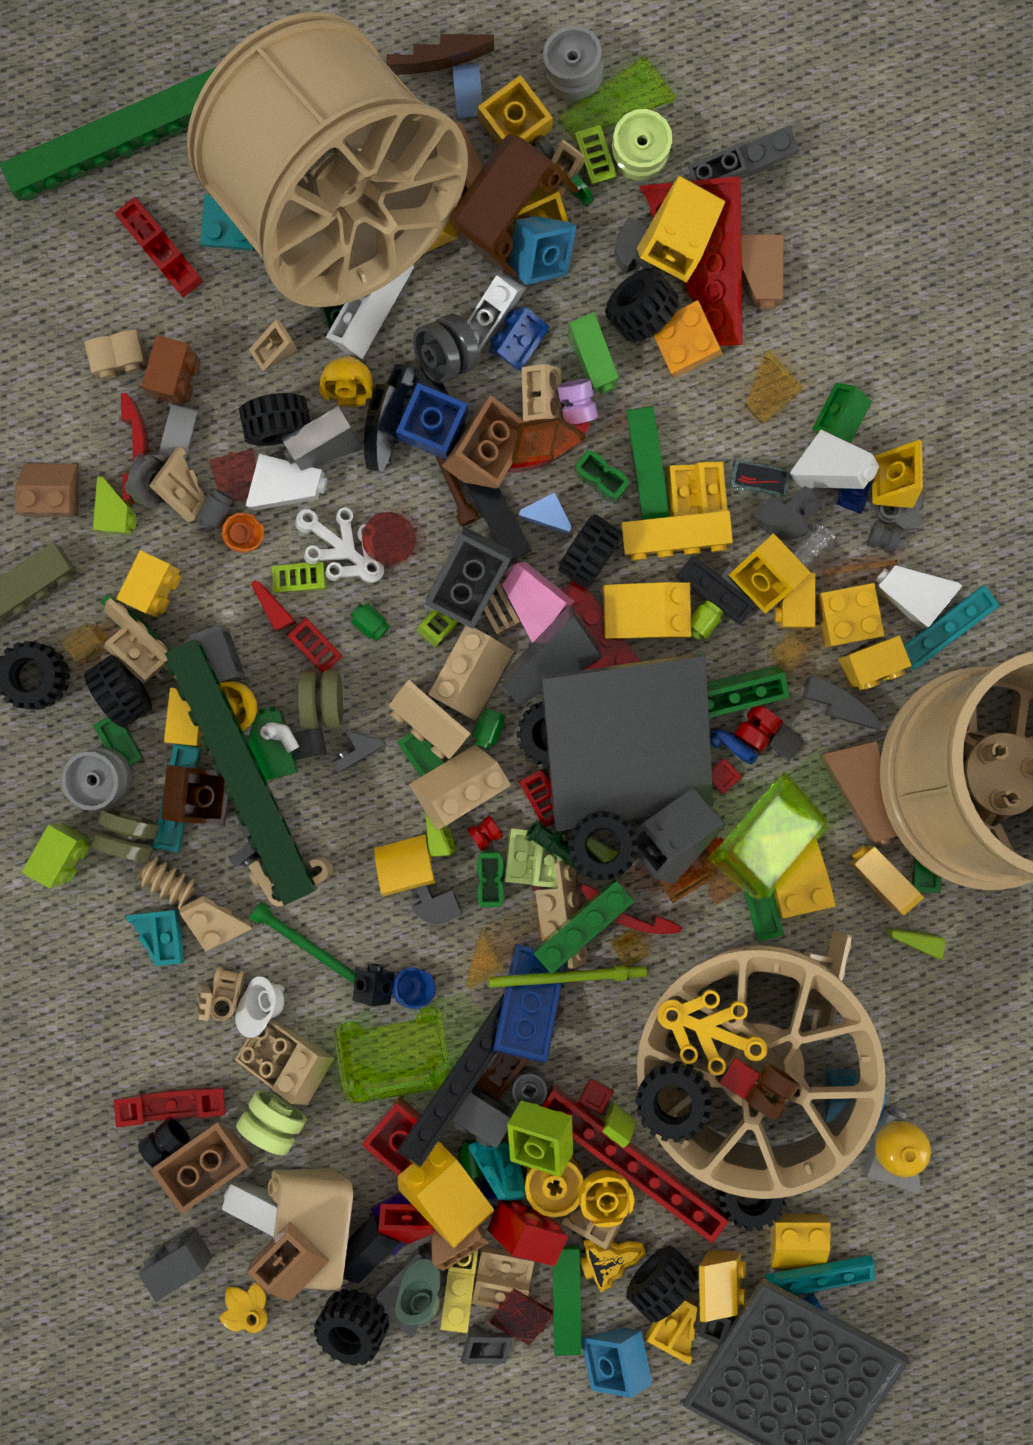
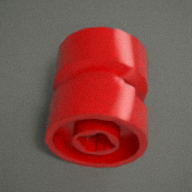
M759 705L751 707L746 715L748 718L747 722H741L733 734L754 750L763 753L770 743V734L775 735L784 722L774 713Z

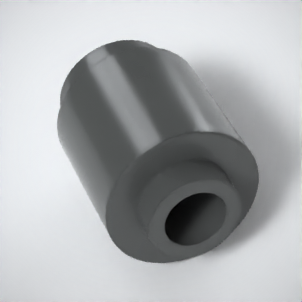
M214 489L213 493L208 494L197 514V517L201 519L199 523L212 531L215 528L221 529L233 508L231 504L234 499L225 492Z

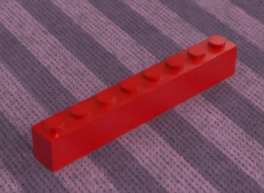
M552 1084L547 1090L546 1099L540 1106L572 1116L573 1140L624 1176V1178L713 1244L729 1222L720 1208L630 1142L623 1148L602 1132L605 1122L557 1086Z

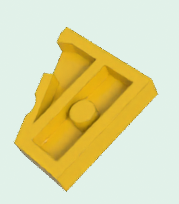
M686 1298L671 1315L663 1320L652 1323L644 1336L646 1341L690 1365L692 1362V1355L690 1354L691 1343L694 1341L695 1334L693 1324L696 1320L697 1306Z

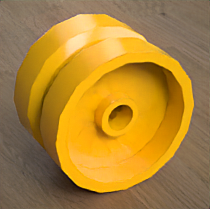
M572 1155L561 1177L530 1167L526 1168L525 1191L527 1200L533 1209L544 1216L555 1218L565 1216L578 1207L580 1204V1187L584 1179L581 1166L576 1158ZM554 1180H558V1181H559V1182L556 1183V1184H552V1183L554 1182Z

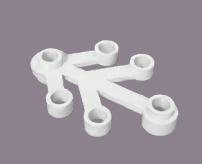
M341 508L336 515V521L340 524L342 540L319 523L317 515L312 510L304 509L298 513L295 525L300 532H314L334 548L319 549L317 546H309L304 553V559L307 563L315 564L318 561L348 559L355 564L342 567L339 563H330L326 568L325 574L332 581L342 577L359 576L365 582L375 583L382 578L384 566L379 559L374 557L372 544L374 529L371 525L363 524L357 532L358 539L362 541V556L354 548L351 529L353 512L349 508ZM340 514H347L349 519L343 520ZM309 516L312 519V521L305 522L303 520V517ZM368 530L370 536H364L361 531ZM308 552H315L317 558L309 557ZM367 566L375 567L376 571H368ZM335 568L339 574L333 575L329 569Z

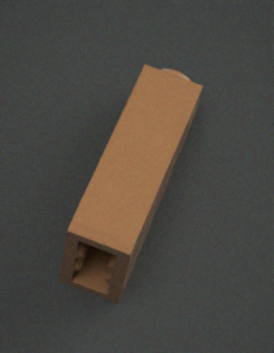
M877 741L820 754L823 764L867 839L877 842V845L894 842L893 837H897V834L888 818L880 786L881 756Z

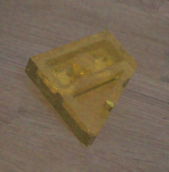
M768 350L764 354L744 406L762 425L799 393L803 386L775 355Z

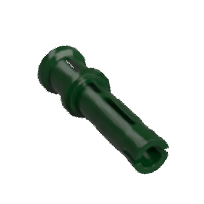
M537 819L527 831L525 839L529 842L534 841L544 848L545 853L555 854L576 868L569 854L568 843L562 840L561 834L559 832H552L542 825L543 822Z

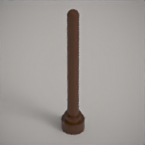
M435 455L458 507L456 518L460 527L476 522L480 519L476 509L472 508L471 504H467L456 477L442 467L445 459Z

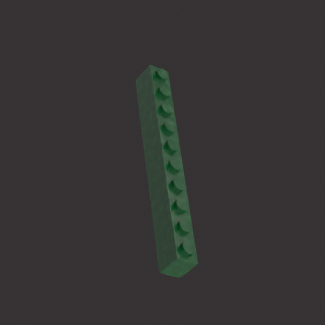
M194 639L166 652L167 661L164 662L169 674L171 676L175 675L179 686L176 687L179 696L183 701L187 700L191 708L188 714L194 726L199 725L203 735L200 736L201 742L206 751L211 750L215 759L212 761L214 770L218 776H223L227 784L224 786L225 793L230 801L234 800L238 807L236 816L242 826H247L250 836H248L249 844L254 852L258 850L262 861L259 863L265 876L270 875L274 883L271 889L278 902L282 900L285 906L316 891L318 888L201 641Z

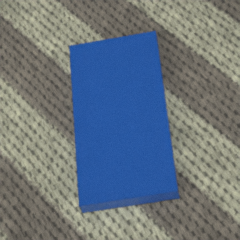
M520 944L514 945L508 975L550 972L533 954L534 948ZM566 962L555 972H564ZM562 983L506 987L493 1051L546 1063Z

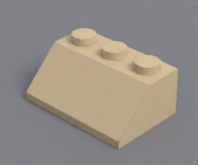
M465 626L428 695L477 721L514 651L478 629Z
M410 680L404 684L389 704V707L393 710L390 715L401 725L406 721L412 726L413 729L410 733L421 742L427 739L433 745L430 750L441 760L445 756L450 760L471 736L464 727Z
M475 744L413 781L409 786L437 831L510 787L511 784L498 762Z

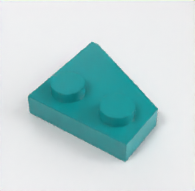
M205 193L200 245L202 247L254 251V247L209 194Z
M178 909L126 915L128 923H132L140 935L138 939L143 947L148 950L149 957L155 966L185 962Z
M474 1142L468 1146L470 1153L498 1200H521L526 1197L521 1165L510 1161L509 1143H499L497 1148L492 1145L486 1147L479 1142Z

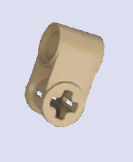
M220 966L217 967L213 981L210 1012L215 1020L224 1021L236 1013L239 997L243 989L245 971L236 973L223 970V967ZM220 1000L226 1001L229 1004L230 1010L228 1014L219 1012L218 1002Z

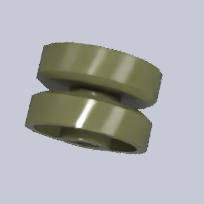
M339 669L325 670L321 677V685L319 675L315 670L300 671L298 708L302 729H318L321 722V712L326 728H342L343 687Z
M101 809L98 823L101 827L112 832H95L91 847L117 857L149 862L153 847L148 842L140 839L151 840L157 838L160 824L137 814Z

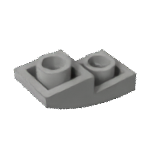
M174 403L171 404L159 455L169 458L175 448L182 446L186 452L183 455L186 461L199 410Z

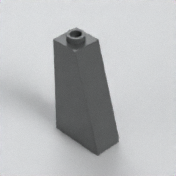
M571 605L503 673L504 685H502V689L508 699L513 698L518 706L542 693L541 676L580 671L602 658L599 645Z

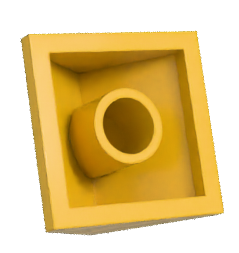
M921 440L910 442L874 456L879 468L872 480L873 504L907 508L914 507L923 489Z

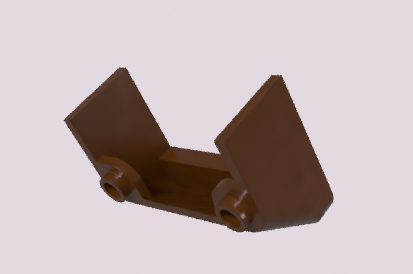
M509 134L501 141L457 206L453 209L450 216V224L489 264L515 279L518 274L504 261L510 254L513 246L512 237L506 231L537 187L550 192L560 185L575 194L579 189L557 164L523 138L515 134Z

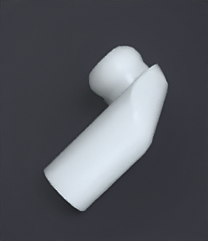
M269 722L260 730V734L265 740L281 741L287 753L299 748L295 737L287 725Z

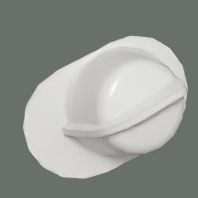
M257 976L251 980L237 1006L235 1014L236 1026L242 1035L250 1038L260 1035L270 1019L281 1013L284 1007V987L282 985L271 983L262 976Z

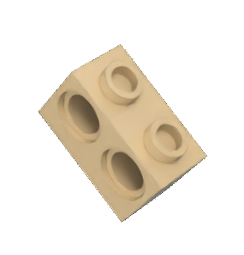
M547 364L522 367L524 422L537 425L562 422V402L559 401L557 386L561 384L560 368Z

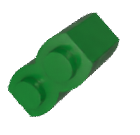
M586 450L575 464L574 472L576 476L586 485L595 487L598 494L611 503H616L629 486L627 477L618 469L608 467L606 461L596 452Z
M481 851L478 856L477 873L480 882L477 888V899L481 908L501 907L503 903L504 885L501 877L504 869V860L500 851Z

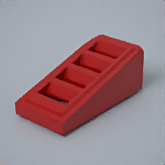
M257 580L251 582V586L275 631L280 632L296 624L295 619L263 584Z
M306 616L286 633L290 640L322 673L333 667L343 657ZM308 626L310 631L302 639L298 640L296 636ZM316 635L318 639L306 649L304 644L312 636ZM323 642L326 646L313 656L311 652ZM330 650L333 655L321 664L319 660Z
M540 769L518 782L537 817L543 822L542 825L547 827L554 823V815L545 819L543 814L553 809V804L551 803L542 809H539L538 804L552 798L551 785L543 770ZM542 779L543 784L529 791L528 785ZM545 788L548 790L549 793L534 800L532 795Z

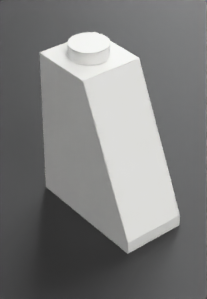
M820 430L790 474L800 487L864 489L868 482L876 476L879 465L873 454Z
M259 454L246 506L250 510L256 511L318 500L319 494H324L326 490L327 478H324L325 474L321 469L311 467L301 471L296 463L291 465L289 461Z
M896 565L889 570L884 568L874 579L877 582L875 585L876 592L921 629L928 628L962 587L958 582Z
M246 1181L231 1183L225 1191L222 1210L274 1237L277 1203L269 1196L268 1189Z

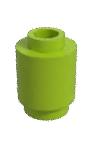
M708 600L704 604H700L691 616V637L697 641L701 638L707 640L722 619L720 617L723 611Z

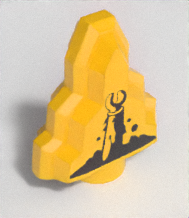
M583 1239L586 1256L580 1257V1262L586 1279L594 1278L599 1291L602 1292L613 1287L614 1280L622 1277L625 1269L636 1264L646 1254L642 1242L625 1241L616 1243L613 1241L609 1249L606 1250L589 1239Z

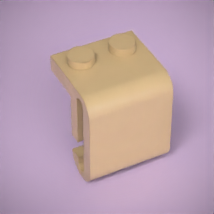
M318 856L308 861L312 868L316 866L322 867V872L313 877L316 885L332 875L333 864L327 857ZM262 859L249 865L248 867L251 871L248 874L254 885L261 886L271 904L283 906L282 900L278 902L272 892L271 887L274 886L270 875L266 877L261 869L259 862Z

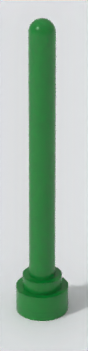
M263 901L259 902L250 915V920L256 924L261 923L264 925L266 923L354 984L356 972L273 916L272 911L269 910L270 906Z

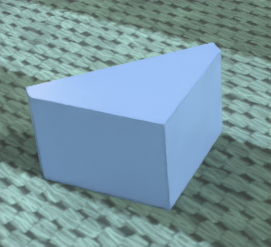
M479 64L452 66L457 119L478 118L477 107L483 103Z
M555 493L521 509L519 513V519L568 535L570 534L572 526Z

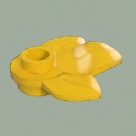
M257 1282L252 1284L248 1291L239 1287H228L225 1293V1303L228 1310L220 1315L221 1323L234 1332L243 1329L250 1333L262 1331L268 1321L267 1312L264 1309L267 1300L264 1289ZM251 1314L256 1317L255 1324L250 1320Z

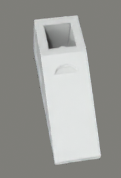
M506 273L496 275L467 321L476 337L479 353L527 289V287Z

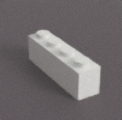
M412 265L399 277L379 290L355 301L345 303L326 338L343 352L363 359L414 266Z

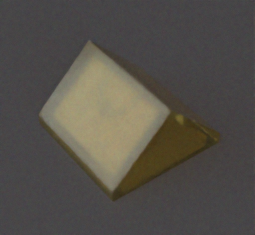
M485 929L480 930L467 976L465 988L469 989L504 970V961Z

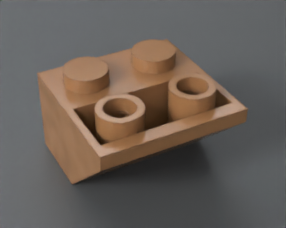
M289 1221L250 1261L247 1273L266 1292L290 1302L329 1262V1259Z

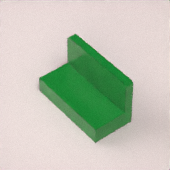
M836 382L812 430L817 434L820 430H823L851 444L871 404V400L857 386Z

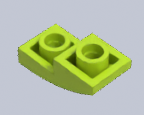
M612 1102L603 1120L605 1126L602 1132L625 1148L631 1141L635 1128V1118Z

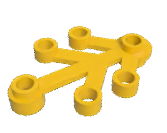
M706 990L702 996L683 1004L677 1000L664 1001L658 1008L657 1018L664 1028L673 1031L681 1049L680 1058L684 1063L692 1064L698 1058L697 1049L695 1046L690 1045L684 1027L696 1031L708 1059V1070L713 1075L723 1074L726 1064L724 1059L718 1055L712 1038L743 1050L745 1056L752 1061L762 1060L766 1056L767 1045L760 1036L752 1035L744 1038L717 1027V1025L732 1019H744L748 1013L744 1002L734 1001L730 1007L698 1019L689 1014L703 1007L713 1009L719 1005L720 997L715 990ZM708 994H714L716 1001L713 1004H708L705 1001V997ZM741 1005L744 1008V1012L741 1015H735L733 1008ZM668 1011H676L678 1017L675 1020H669L666 1017ZM757 1044L761 1047V1051L758 1054H752L750 1047ZM686 1049H691L695 1054L693 1058L686 1059L683 1056V1052ZM717 1060L722 1063L720 1070H713L711 1068L713 1061Z

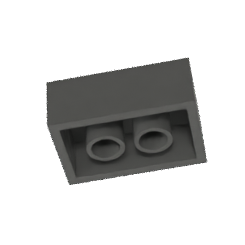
M463 526L427 594L425 605L474 629L511 560L512 550Z

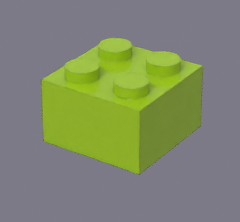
M65 823L49 824L21 873L49 889L64 885L66 882L70 883L77 872V869L74 868L79 859L83 860L90 850V846L87 844L91 838Z
M521 1100L507 1124L510 1161L561 1177L573 1155L572 1116Z

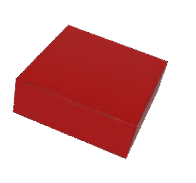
M724 757L711 768L712 784L722 795L743 777Z
M735 1057L719 1083L744 1099L753 1084L756 1083L760 1073Z
M590 1078L578 1103L602 1115L614 1090Z

